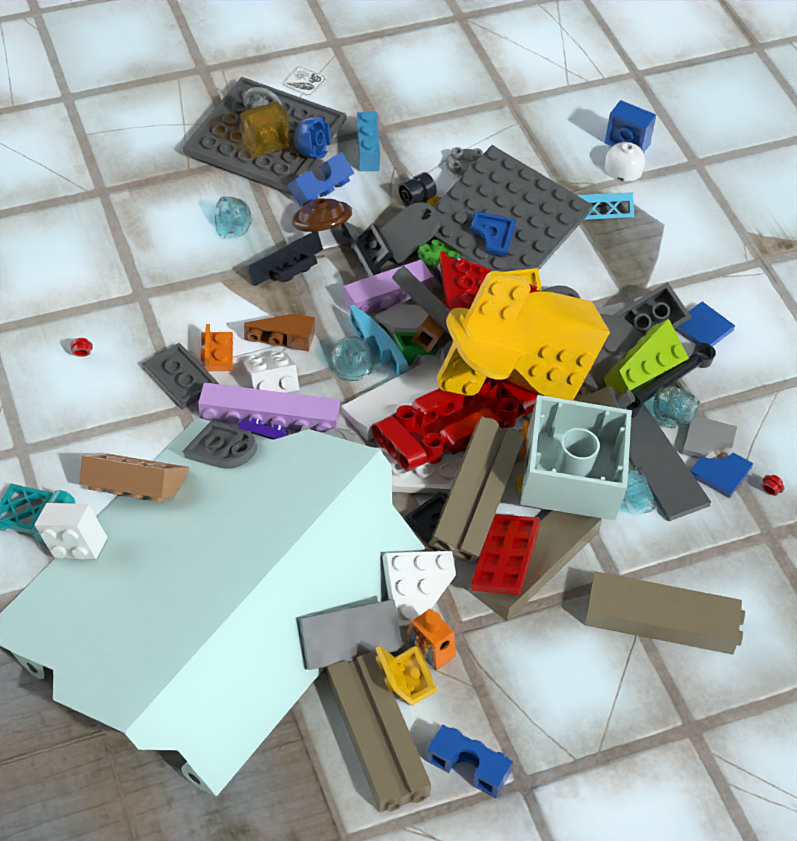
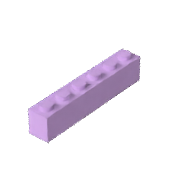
M212 383L203 384L198 403L199 417L203 419L240 423L241 419L248 421L249 417L268 424L267 427H270L272 423L283 426L285 429L300 431L306 425L310 430L326 432L330 428H337L340 416V399Z

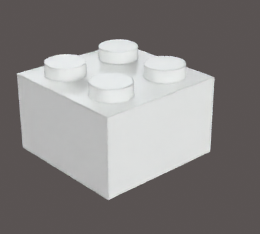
M46 503L35 523L36 529L54 558L96 560L108 538L89 504Z

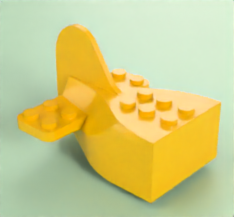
M492 271L484 278L470 309L454 308L449 312L446 325L453 339V344L437 375L436 381L441 390L472 396L480 391L486 377L500 380L507 379L513 384L541 396L573 401L610 331L592 301L554 292L529 293L530 285L526 278L500 271Z

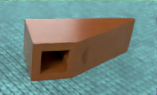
M288 314L244 322V340L309 352L315 334V317L299 314Z

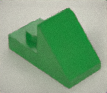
M395 332L393 334L408 366L413 363L417 355H436L439 351L438 345L436 344L430 352H427L423 347L411 340L416 332Z

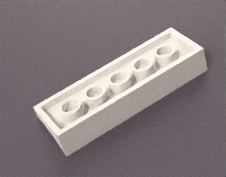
M441 354L342 405L341 412L366 441L375 438L372 433V424L389 416L395 417L398 407L412 405L415 399L439 388L436 378L442 367L440 361Z

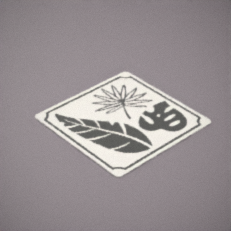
M298 65L281 85L310 97L328 77Z

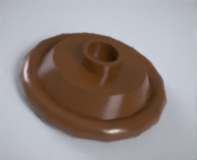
M315 199L305 204L292 216L291 224L297 230L305 232L329 230L347 222L352 216V207L346 202L337 201L336 199Z

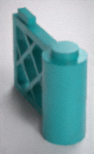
M11 483L0 501V516L2 513L12 510L14 515L6 519L0 518V530L5 531L9 528L34 534L36 540L45 543L36 529L35 523L46 503L75 504L76 500L71 494L63 490H55L54 493ZM15 492L24 494L25 497L11 502ZM38 498L45 499L42 504L32 507L30 503ZM28 503L30 509L16 514L14 508ZM28 516H34L30 525L22 524L19 521Z

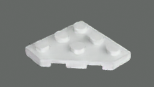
M452 551L385 553L382 556L389 600H395L399 628H408L413 619L426 610L432 609L453 580L456 572Z

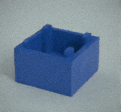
M620 100L609 114L605 144L614 146L617 143L630 142L640 147L644 153L651 144L656 114Z

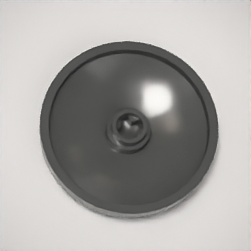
M600 314L610 334L581 385L592 392L607 387L603 377L643 337L633 325L613 315Z

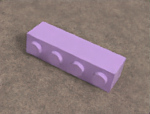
M422 260L404 265L432 292L433 275ZM401 267L345 285L344 302L349 310L351 305H355L364 313L369 314L412 299L392 279V276Z

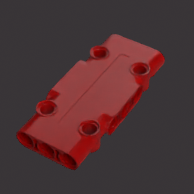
M486 377L480 391L472 396L444 391L438 388L415 399L412 405L398 407L395 417L389 416L372 424V433L392 458L405 471L409 472L427 462L431 464L439 463L443 455L448 452L455 455L465 451L474 428L482 416L494 419L499 424L498 427L502 429L514 427L518 419L533 412L537 394L517 386L507 379L500 380Z

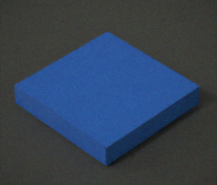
M702 301L688 311L692 318L675 328L696 345L698 343H708L714 346L733 332L735 325Z

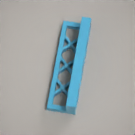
M633 192L577 195L587 202L595 204L592 211L596 215H590V212L584 220L634 217ZM628 202L629 213L621 214L615 207L619 203ZM606 203L611 209L606 214L601 215L595 208L599 204Z

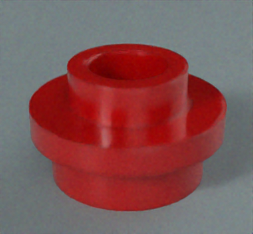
M77 338L70 343V349L73 355L85 357L90 355L93 344L86 338Z
M776 475L764 476L761 486L767 493L777 496L778 493L784 491L785 487L780 477Z

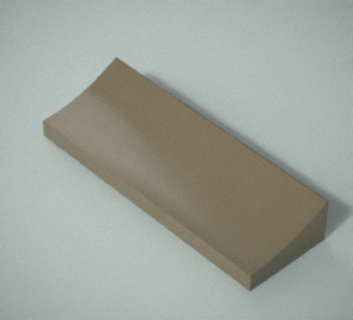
M552 510L540 521L539 532L521 595L472 591L471 587L470 593L508 621L599 533L602 519Z

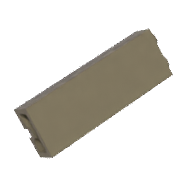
M483 416L474 428L428 544L441 551H452L454 557L469 564H473L480 555L525 437L513 428H506L504 430L498 427L499 424L494 419Z
M594 571L585 626L733 655L736 646H741L743 631H739V627L744 623L745 610H741V599Z
M375 651L358 656L356 661L348 663L345 660L327 666V681L378 810L381 813L384 811H396L402 805L411 802H423L427 797H430L431 782L396 698L385 683L384 678H386L384 670H381L375 659L377 653Z

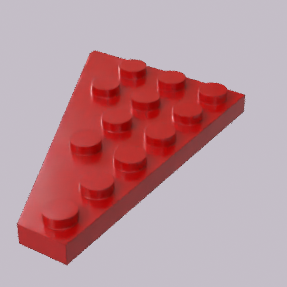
M440 252L439 262L446 307L450 311L454 308L470 309L484 278L488 273L492 272V269L476 263H470L462 258L458 261L446 256V252ZM529 284V293L541 292L537 290V286Z

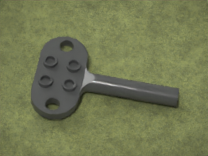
M405 266L399 268L392 276V279L450 335L446 325V319L450 310ZM453 339L445 345L441 352L440 361L442 365L453 344Z

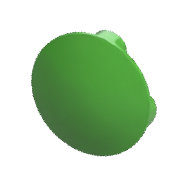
M433 240L431 244L420 246L417 251L419 258L433 268H436L440 263V252H446L448 257H455L458 260L460 258L457 252L444 247V244L438 240Z

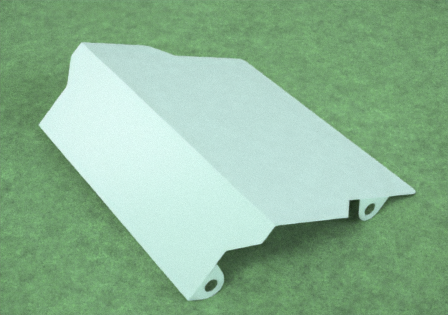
M205 419L193 421L154 460L189 467V472L176 495L165 498L164 502L150 501L149 496L132 498L129 497L127 492L118 495L96 517L108 537L97 559L55 558L0 613V646L10 650L23 667L38 679H44L43 666L53 670L54 701L125 733L138 750H178L187 760L182 766V773L186 779L200 790L217 796L325 668L307 670L298 619L380 602L388 593L382 556L385 553L422 552L425 549L424 545L392 505V465L379 449L310 429L275 440L253 434L257 443L255 455L241 466L224 469L185 458L182 451L210 422ZM27 663L33 665L38 673L33 672L27 666ZM188 773H191L194 776H196L200 781V784L194 782L189 777Z

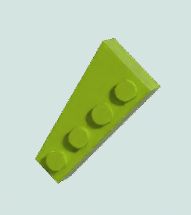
M667 319L651 327L634 348L630 349L625 354L626 356L603 377V380L607 387H612L622 393L627 389H634L689 359L670 320Z

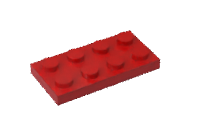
M495 514L472 578V591L521 595L540 528L539 517Z

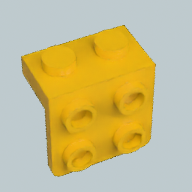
M381 645L376 647L378 656L375 659L381 670H384L387 675L384 678L385 683L391 692H396L400 700H405L413 706L438 692L421 649L417 645L395 658Z

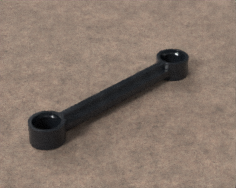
M698 343L689 359L676 365L636 393H633L635 401L631 404L636 408L627 407L628 410H632L631 418L638 415L642 404L695 368L709 367L716 355L714 347L708 343ZM698 353H704L709 358H704L700 356Z

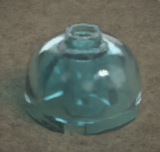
M223 196L220 198L216 205V208H220L219 214H215V225L219 236L224 235L223 239H235L246 234L253 222V213L250 211L247 203L236 197Z
M355 336L345 337L333 346L330 353V369L332 372L334 370L337 373V377L347 381H359L367 373L368 375L372 373L374 368L373 349L365 340Z
M664 386L659 387L654 397L653 411L662 424L673 429L692 422L697 415L700 401H694L695 396L686 390L677 387L663 390Z
M641 466L628 470L627 490L621 505H625L629 512L639 515L657 510L656 505L651 507L650 501H653L654 498L645 475H639L638 473L642 470Z

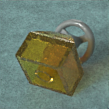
M262 87L249 89L243 97L246 111L241 113L242 145L252 159L289 147V115L283 109L277 95ZM260 94L270 97L274 102H268ZM251 95L256 99L253 106L249 102Z

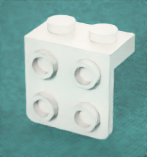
M274 351L269 356L255 355L243 361L244 367L251 377L252 389L284 393L300 390L296 364L287 353Z

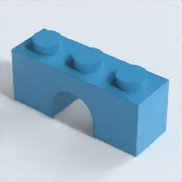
M357 112L359 171L380 170L377 112Z

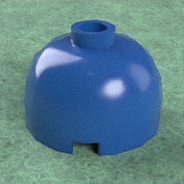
M322 117L306 118L297 125L294 131L293 141L295 147L305 157L319 159L323 158L328 152L325 149L326 145L331 143V132L328 123L323 122L324 118Z

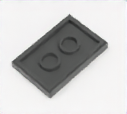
M180 343L142 363L143 369L181 409L200 400L204 383L219 384Z

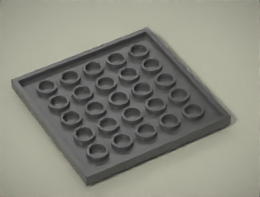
M241 77L182 147L183 154L291 193L287 185L305 174L317 159L305 157L295 147L293 134L297 125L306 118L322 117L324 118L323 122L329 125L332 139L346 121V113ZM254 87H262L272 91L281 102L282 110L280 115L273 120H261L252 116L244 106V94ZM260 94L268 102L274 103L270 97ZM253 95L249 98L251 106H253L256 100ZM269 109L267 114H271L275 110Z
M491 145L434 206L440 218V226L432 239L440 241L444 244V247L457 252L460 257L468 260L470 263H476L492 269V271L506 272L534 268L540 270L593 209V205L494 145ZM475 211L516 219L507 257L486 253L484 240L477 234L470 232ZM427 213L422 219L430 218L432 213Z

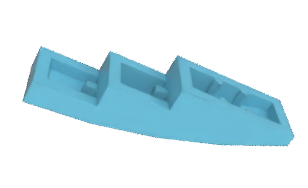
M351 305L350 322L365 352L374 350L381 365L390 363L397 377L406 373L407 361L390 336L370 316L355 305Z

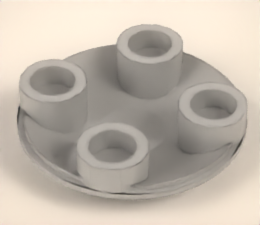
M454 147L446 159V167L451 173L463 176L482 156L483 151L480 148L462 149Z

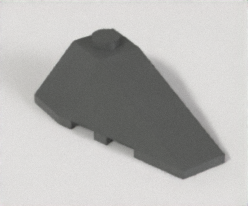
M668 282L613 314V316L619 317L633 325L642 336H645L651 327L667 319L670 320L675 329L692 318Z

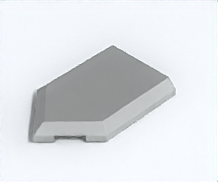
M394 304L373 316L372 319L377 324H382L386 327L387 332L393 335L395 332H416L429 315L419 305Z

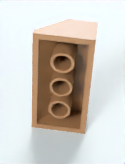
M109 453L84 455L81 460L79 484L87 485L88 490L103 491L104 488L109 489L110 494L122 495L123 492H127L129 497L132 498L149 496L150 501L164 502L165 498L176 495L189 472V467Z

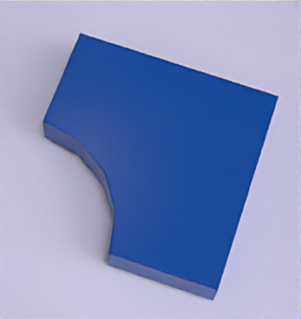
M475 211L470 232L477 234L484 240L486 253L507 257L516 219Z
M734 452L722 459H709L701 456L691 469V473L696 480L730 498L750 472L754 463Z

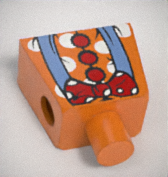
M428 609L411 621L405 638L413 647L417 645L421 649L424 658L436 671L456 657L454 632L441 619L439 613Z

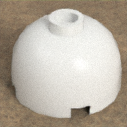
M617 143L608 151L604 169L609 176L616 180L619 177L624 178L623 181L626 182L634 181L643 174L645 155L642 149L633 143Z

